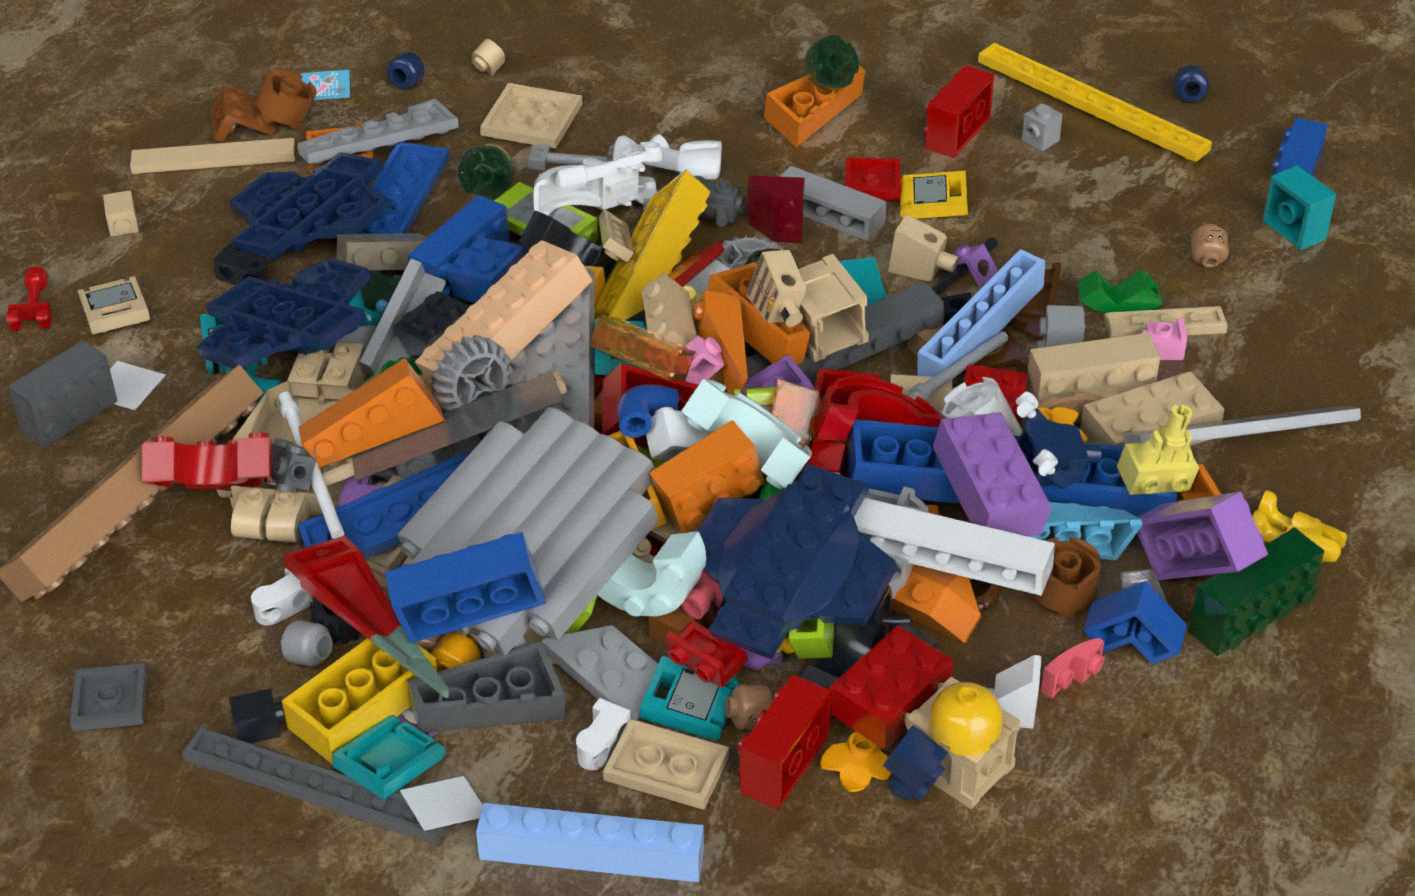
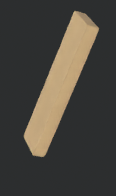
M1221 306L1108 312L1104 316V323L1109 338L1140 334L1141 330H1146L1147 322L1177 323V318H1184L1187 335L1226 333L1228 327Z

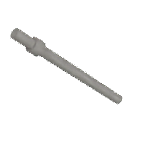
M1003 331L999 332L927 382L918 383L912 387L906 396L914 400L919 396L927 401L931 397V393L965 371L967 365L975 364L1006 343L1008 335Z

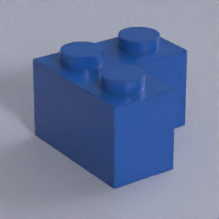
M1142 581L1093 601L1083 631L1091 639L1100 638L1104 640L1103 652L1131 642L1151 664H1154L1180 653L1187 624L1146 581Z

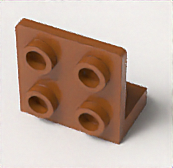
M223 85L210 109L213 139L223 143L227 135L233 133L236 123L273 136L276 131L275 122L270 123L260 117L261 111L255 104L256 96L244 93V91L235 87L230 88Z

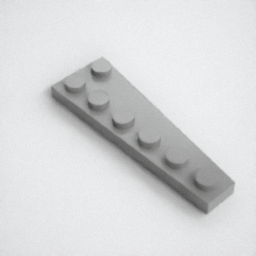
M433 99L408 107V113L397 115L395 112L387 114L384 121L379 122L371 119L365 121L362 128L359 129L347 127L298 143V153L308 164H321L327 159L334 158L340 152L348 154L360 151L370 152L377 147L385 145L395 146L398 142L410 139L420 140L427 135L435 133L445 134L451 129L458 128V118L437 99Z

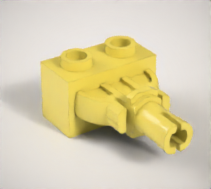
M1172 406L1167 424L1160 425L1158 430H1154L1152 437L1146 442L1125 444L1117 468L1130 495L1190 491L1199 466L1193 457L1189 445L1192 439L1191 434L1186 429L1193 415L1192 410L1188 406Z

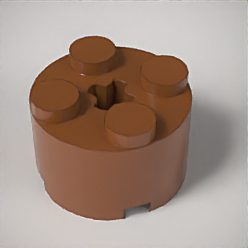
M274 68L272 73H270V70L267 71L255 99V104L261 111L260 117L270 123L276 121L290 128L299 129L301 124L304 123L316 97L317 91L315 86L310 81L307 85L301 81L302 75L288 69Z
M1059 537L1051 538L1047 541L1055 543L1053 569L1042 596L1030 594L1044 607L1056 611L1060 616L1072 617L1076 612L1088 608L1097 597L1101 574L1100 555L1091 544L1084 540L1070 537L1069 541H1059Z

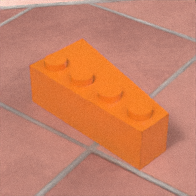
M848 56L766 93L764 118L797 148L862 95L866 70Z
M404 358L299 426L298 429L301 445L307 449L306 451L311 457L316 458V463L319 467H323L445 421L440 403Z

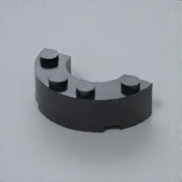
M534 211L518 241L525 246V252L528 253L530 248L541 240L578 255L584 266L603 267L606 281L616 260L609 257L604 252V248L572 232L571 228L539 211Z
M887 586L866 625L835 623L832 657L817 658L814 664H807L805 671L800 672L797 676L830 690V685L886 636L889 625L882 622L885 611L891 612L892 610L891 587Z

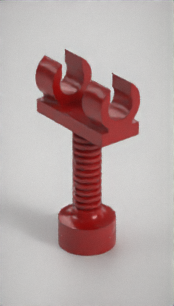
M30 267L26 270L24 276V285L28 288L26 303L8 304L9 311L6 314V322L10 323L9 331L21 330L22 321L29 320L40 321L39 329L51 328L53 314L50 303L38 302L40 291L44 290L48 284L49 275L45 269Z

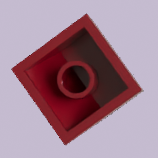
M748 175V224L773 242L802 243L805 178Z

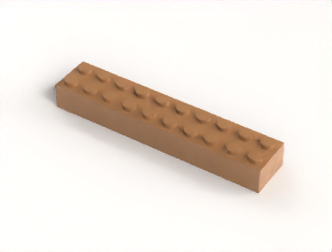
M237 365L208 385L143 443H153L156 437L174 438V442L188 445H197L199 441H213L217 443L216 439L233 429L238 424L237 420L239 418L245 417L257 406L255 400L263 392L240 365ZM142 444L0 567V579L21 602L32 596L37 600L47 591L51 592L65 580L63 576L80 567L88 559L86 556L89 553L102 547L110 539V534L115 530L118 531L132 520L131 515L137 510L141 511L154 500L153 496L159 490L163 491L167 488L142 482Z

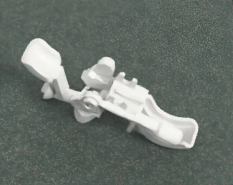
M659 134L655 135L649 142H640V144H636V142L625 135L619 136L614 145L613 161L603 162L587 157L583 158V164L558 166L539 174L534 183V211H539L549 216L553 210L566 205L596 206L604 210L621 204L631 206L634 200L643 204V209H645L651 197L657 193L653 177L639 176V171H645L643 164L679 171V174L687 169L693 176L717 179L721 170L722 143L721 141L714 140L692 141L682 144L678 151L670 149L666 140Z

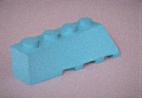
M1049 502L1051 510L1042 535L1027 537L1044 541L1058 537L1059 541H1069L1070 537L1078 538L1091 544L1098 551L1100 559L1117 560L1143 524L1142 519L1125 510L1111 509L1106 506L1092 507L1076 503Z

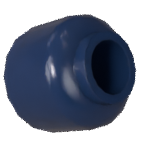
M403 52L390 61L386 72L390 83L396 88L409 89L421 81L425 68L421 58L416 54Z
M1186 65L1180 68L1173 79L1175 93L1184 102L1193 103L1203 99L1209 89L1208 77L1205 71L1196 65Z

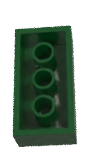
M1294 527L1264 545L1268 553L1265 557L1238 572L1216 574L1199 584L1189 633L1217 656L1229 649L1237 648L1249 636L1261 633L1273 621L1285 618L1291 610L1301 604L1309 603L1314 598L1317 579L1322 571L1321 563L1325 550Z

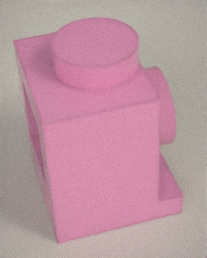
M1177 318V323L1147 322L1146 330H1141L1140 334L1149 333L1161 356L1160 360H1184L1188 338L1184 318Z
M697 335L678 353L673 351L669 354L677 376L697 385L703 379L711 378L724 366L720 354L722 349L712 337L704 340Z

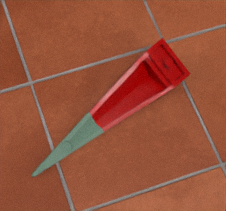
M342 536L284 555L285 567L300 580V587L443 697L449 698L448 686L432 667L417 644L410 643L392 605L381 589L363 554L348 538Z

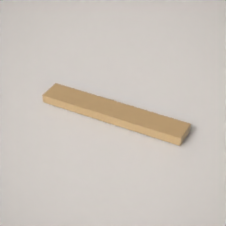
M294 138L132 150L130 168L132 174L293 162L295 161Z

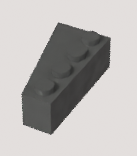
M542 641L510 650L506 656L500 653L437 672L449 688V698L443 697L420 678L408 681L410 706L419 730L422 732L565 719V693Z

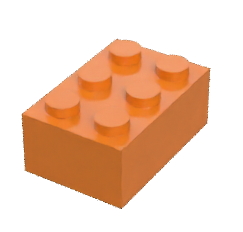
M733 420L649 472L662 511L679 533H688L701 527L718 498H743L754 493L761 485L765 484L755 445Z

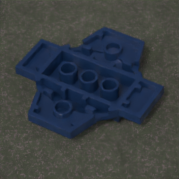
M340 152L324 166L313 168V175L307 177L298 176L297 172H265L229 201L232 211L250 224L231 240L232 244L239 246V251L276 259L282 256L284 251L298 253L304 250L311 241L318 238H337V234H361L362 230L373 221L379 219L380 215L390 208L386 197L367 187V183L371 182L376 175L384 170L381 160Z
M328 258L297 272V277L293 278L291 283L281 285L279 278L265 281L251 276L247 277L205 305L208 314L222 319L224 325L223 327L216 326L196 347L200 358L230 368H234L237 365L245 368L279 351L293 350L308 355L317 350L323 351L333 347L336 341L346 334L354 332L360 324L367 320L364 309L351 306L349 302L371 279L368 268Z
M807 464L795 486L788 484L784 492L768 499L718 498L698 530L706 551V566L702 571L716 583L719 582L722 595L726 601L709 630L714 638L772 660L788 631L801 628V622L810 618H821L822 623L866 625L898 568L893 558L858 530L854 516L869 492L867 484Z

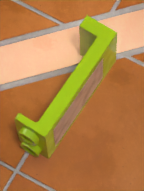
M518 182L494 201L506 206L508 230L521 236L534 213V188ZM570 205L559 207L550 213V217L571 228L572 232L594 244L598 241L599 234L596 217Z

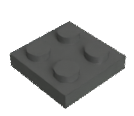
M146 663L75 669L70 716L72 731L143 725L148 675Z

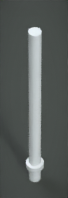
M282 392L279 395L282 405L280 408L283 418L287 419L297 446L303 447L298 429L302 425L299 416L300 407L297 402L293 401L290 392ZM315 462L311 484L331 537L336 539L344 536V530L320 468Z

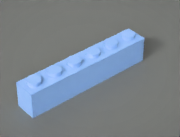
M1020 249L918 351V376H936L998 334L1044 287L1045 260Z
M483 803L476 830L479 859L699 882L704 855V825Z

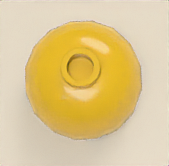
M973 682L955 683L942 690L934 700L930 713L929 731L933 740L938 745L939 742L949 747V752L955 755L975 756L984 754L991 749V744L995 743L996 740L999 741L1001 738L1003 724L1002 708L996 696L988 688Z

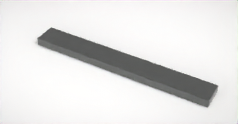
M202 727L197 730L181 752L184 761L435 845L439 843L448 826L424 831L403 795L399 792H395L383 800L345 774Z

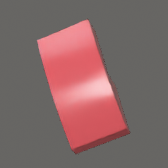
M1095 638L1080 643L1050 662L1043 671L1041 693L1053 698L1061 688L1066 689L1073 679L1083 684L1091 674L1096 675L1105 661V657L1102 656L1104 640Z

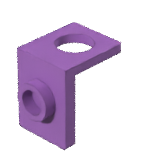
M966 244L952 252L953 255L959 256L957 265L967 264L979 287H983L998 272L984 244L970 248ZM980 260L987 264L988 272L986 276H982L978 271V262Z

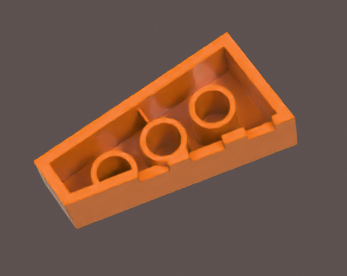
M756 262L710 275L708 291L740 296L744 340L772 364L788 354L797 365L803 363L811 334L801 321L799 324L791 327L787 326L785 322L768 323L746 296L757 267Z

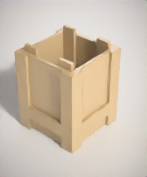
M835 255L825 256L821 261L799 268L798 270L806 287V293L799 310L803 315V324L811 333L806 349L811 359L817 362L825 359L826 355L855 344L861 345L869 342V333L865 327L867 296Z
M950 677L945 683L940 682L938 684V691L918 710L915 709L911 714L906 713L904 724L908 728L907 732L914 725L933 740L929 731L932 704L942 690L952 684L959 683V681ZM1003 709L1001 738L999 741L996 740L995 743L991 744V749L986 753L975 756L955 755L949 752L948 746L939 742V745L948 753L940 763L945 770L934 785L970 809L980 801V798L999 779L1007 775L1015 767L1016 758L1014 753L1017 732L1020 729V720Z

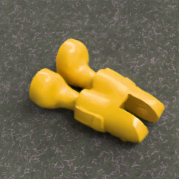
M1269 490L1265 491L1258 511L1256 510L1252 516L1258 531L1263 537V542H1271L1295 527L1325 550L1322 563L1336 562L1347 540L1346 533L1324 524L1317 518H1313L1305 513L1295 512L1293 518L1280 513L1277 509V496Z

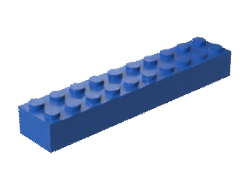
M855 419L846 443L848 478L867 484L869 489L900 495L903 487L906 486L914 489L915 496L920 500L960 503L933 448L938 431L937 427ZM1014 435V437H1015V439H1016V441H1017V443H1018V442H1019V439H1020V436ZM1099 444L1101 447L1100 462L1087 463L1080 481L1074 482L1064 489L1058 488L1056 485L1041 487L1049 502L1076 503L1092 507L1106 506L1111 509L1125 510L1136 517L1161 504L1172 503L1177 500V492L1130 495L1117 468L1124 446Z

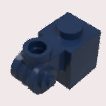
M913 725L882 765L894 774L888 782L891 792L904 800H910L914 797L920 801L945 770L940 763L948 751Z

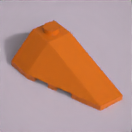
M704 290L701 301H696L693 309V319L697 320L698 334L704 340L712 337L722 349L720 354L724 366L719 372L730 395H733V389H740L742 394L748 376L740 296Z

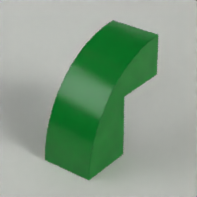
M1143 269L1114 287L1097 270L1077 281L1080 300L1090 308L1102 313L1152 310L1163 305L1159 285Z

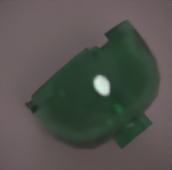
M829 35L816 41L808 49L804 60V68L808 79L816 87L823 90H838L850 85L853 82L852 79L855 73H858V55L851 43L847 44L844 40H841L843 37Z
M481 144L464 154L458 167V175L464 190L469 194L472 193L475 196L480 195L494 200L504 194L511 186L515 169L511 157L501 147L493 144Z

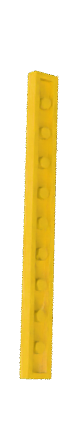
M993 43L979 53L978 62L988 66L990 69L999 71L1012 79L1051 95L1055 99L1090 113L1096 118L1103 119L1120 129L1127 130L1142 139H1146L1166 150L1179 154L1187 160L1197 162L1211 151L1212 141L1001 45Z

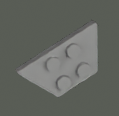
M610 625L564 634L559 640L552 637L541 640L548 657L597 699L602 698L630 710L631 719L639 720L640 706L658 663L618 629Z

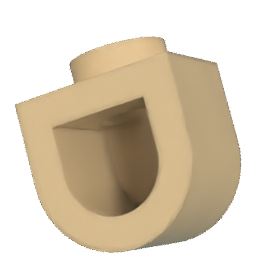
M485 39L472 53L473 65L478 70L487 72L491 76L505 62L504 52L490 39Z

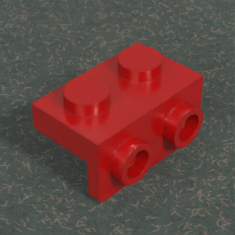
M692 621L679 636L671 631L665 636L667 654L675 664L686 666L694 671L704 682H712L720 688H723L748 661L747 652L735 645L714 638L707 628L695 621Z

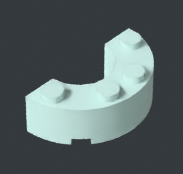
M703 379L681 411L689 417L687 419L688 423L700 431L706 429L707 431L714 432L733 420L755 445L760 467H762L761 471L768 475L766 480L780 490L786 488L788 484L792 485L812 456V452L807 445L803 449L798 445L801 437L768 410L739 392L735 396L724 392L726 389L725 385L710 379Z
M699 531L671 534L653 559V563H647L630 554L597 595L611 605L635 617L640 615L662 616L675 611L698 582L702 570L706 566V551Z

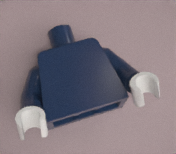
M1028 391L1016 399V403L1019 405L1017 407V414L1020 417L1026 418L1018 443L1041 487L1056 485L1058 488L1064 489L1082 479L1087 463L1100 462V445L1084 444L1078 427L1056 423L1047 419L1037 409L1038 401L1035 396Z

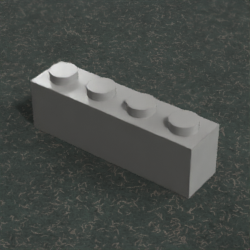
M790 166L780 175V177L805 178L804 217L869 241L885 225L887 201Z

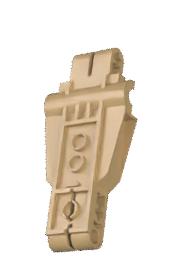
M338 341L336 345L334 344L333 347L327 350H317L308 355L299 353L288 380L267 390L232 440L249 438V433L261 432L268 433L272 443L278 438L297 445L287 419L283 418L280 408L282 405L279 395L282 392L291 393L293 401L297 402L300 407L299 416L302 424H304L363 384L366 373L362 369L360 360L367 345L365 343ZM265 478L260 479L259 486H231V489H217L220 497L230 498L232 509H234L231 518V533L234 537L263 540L267 536V539L270 541L299 543L302 536L298 524L309 520L312 516L323 514L311 481L308 490L296 488L295 493L279 490L275 485L265 483ZM346 479L327 486L335 508H337Z

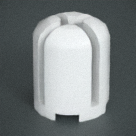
M982 377L984 382L968 387L964 382L952 389L943 398L946 404L943 412L940 411L944 419L1001 412L1013 435L1021 436L1022 429L998 383L993 378Z

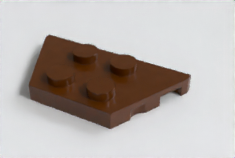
M1052 263V269L1045 270L1044 287L1018 312L1008 325L1038 340H1043V336L1039 335L1040 317H1045L1046 306L1055 305L1062 263Z

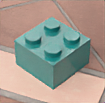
M1296 165L1271 176L1263 222L1299 250H1303L1326 240L1336 193Z

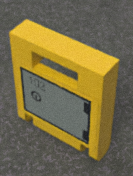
M966 170L903 175L901 177L900 196L901 218L903 219L905 215L915 219L968 215Z

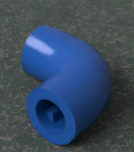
M643 384L628 389L618 400L617 419L621 432L630 438L641 437L648 433L652 426L651 417L655 415V411L665 407H672L677 411L679 404L678 390L651 384Z

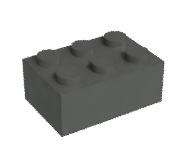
M82 340L8 386L21 432L42 448L47 447L118 401L107 356L85 340Z

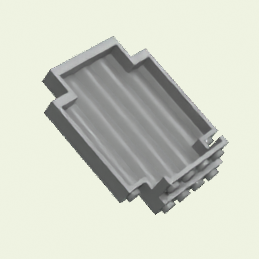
M548 407L525 434L512 425L499 421L397 534L402 544L400 548L406 556L412 559L409 563L411 565L431 559L436 555H445L465 549L470 545L482 544L499 539L504 535L523 532L539 572L546 604L456 631L463 636L471 635L484 649L490 652L495 649L498 654L501 653L505 656L510 650L527 645L523 635L530 627L541 636L547 634L559 640L659 521L654 504L642 496L652 484L649 472L654 470L652 461L640 452L623 446L612 437L598 433L589 425L574 420L561 410L553 407Z

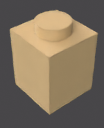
M131 190L103 195L110 236L139 232Z

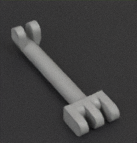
M615 144L610 146L607 156L550 153L549 145H533L526 165L529 169L546 170L547 163L583 164V158L587 157L603 162L613 161Z

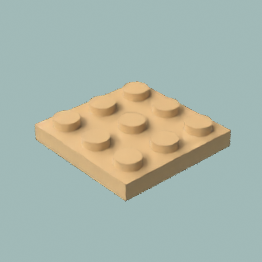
M508 83L481 124V136L515 141L521 144L549 145L550 148L556 149L583 104L582 95Z

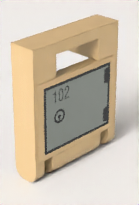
M135 276L129 277V281L126 282L124 279L92 286L89 287L90 291L86 292L84 289L77 290L92 335L101 332L105 333L106 331L132 324L137 325L140 322L150 320L147 305ZM119 311V312H116V313H112V314H108V315L102 316L103 314H107V313Z

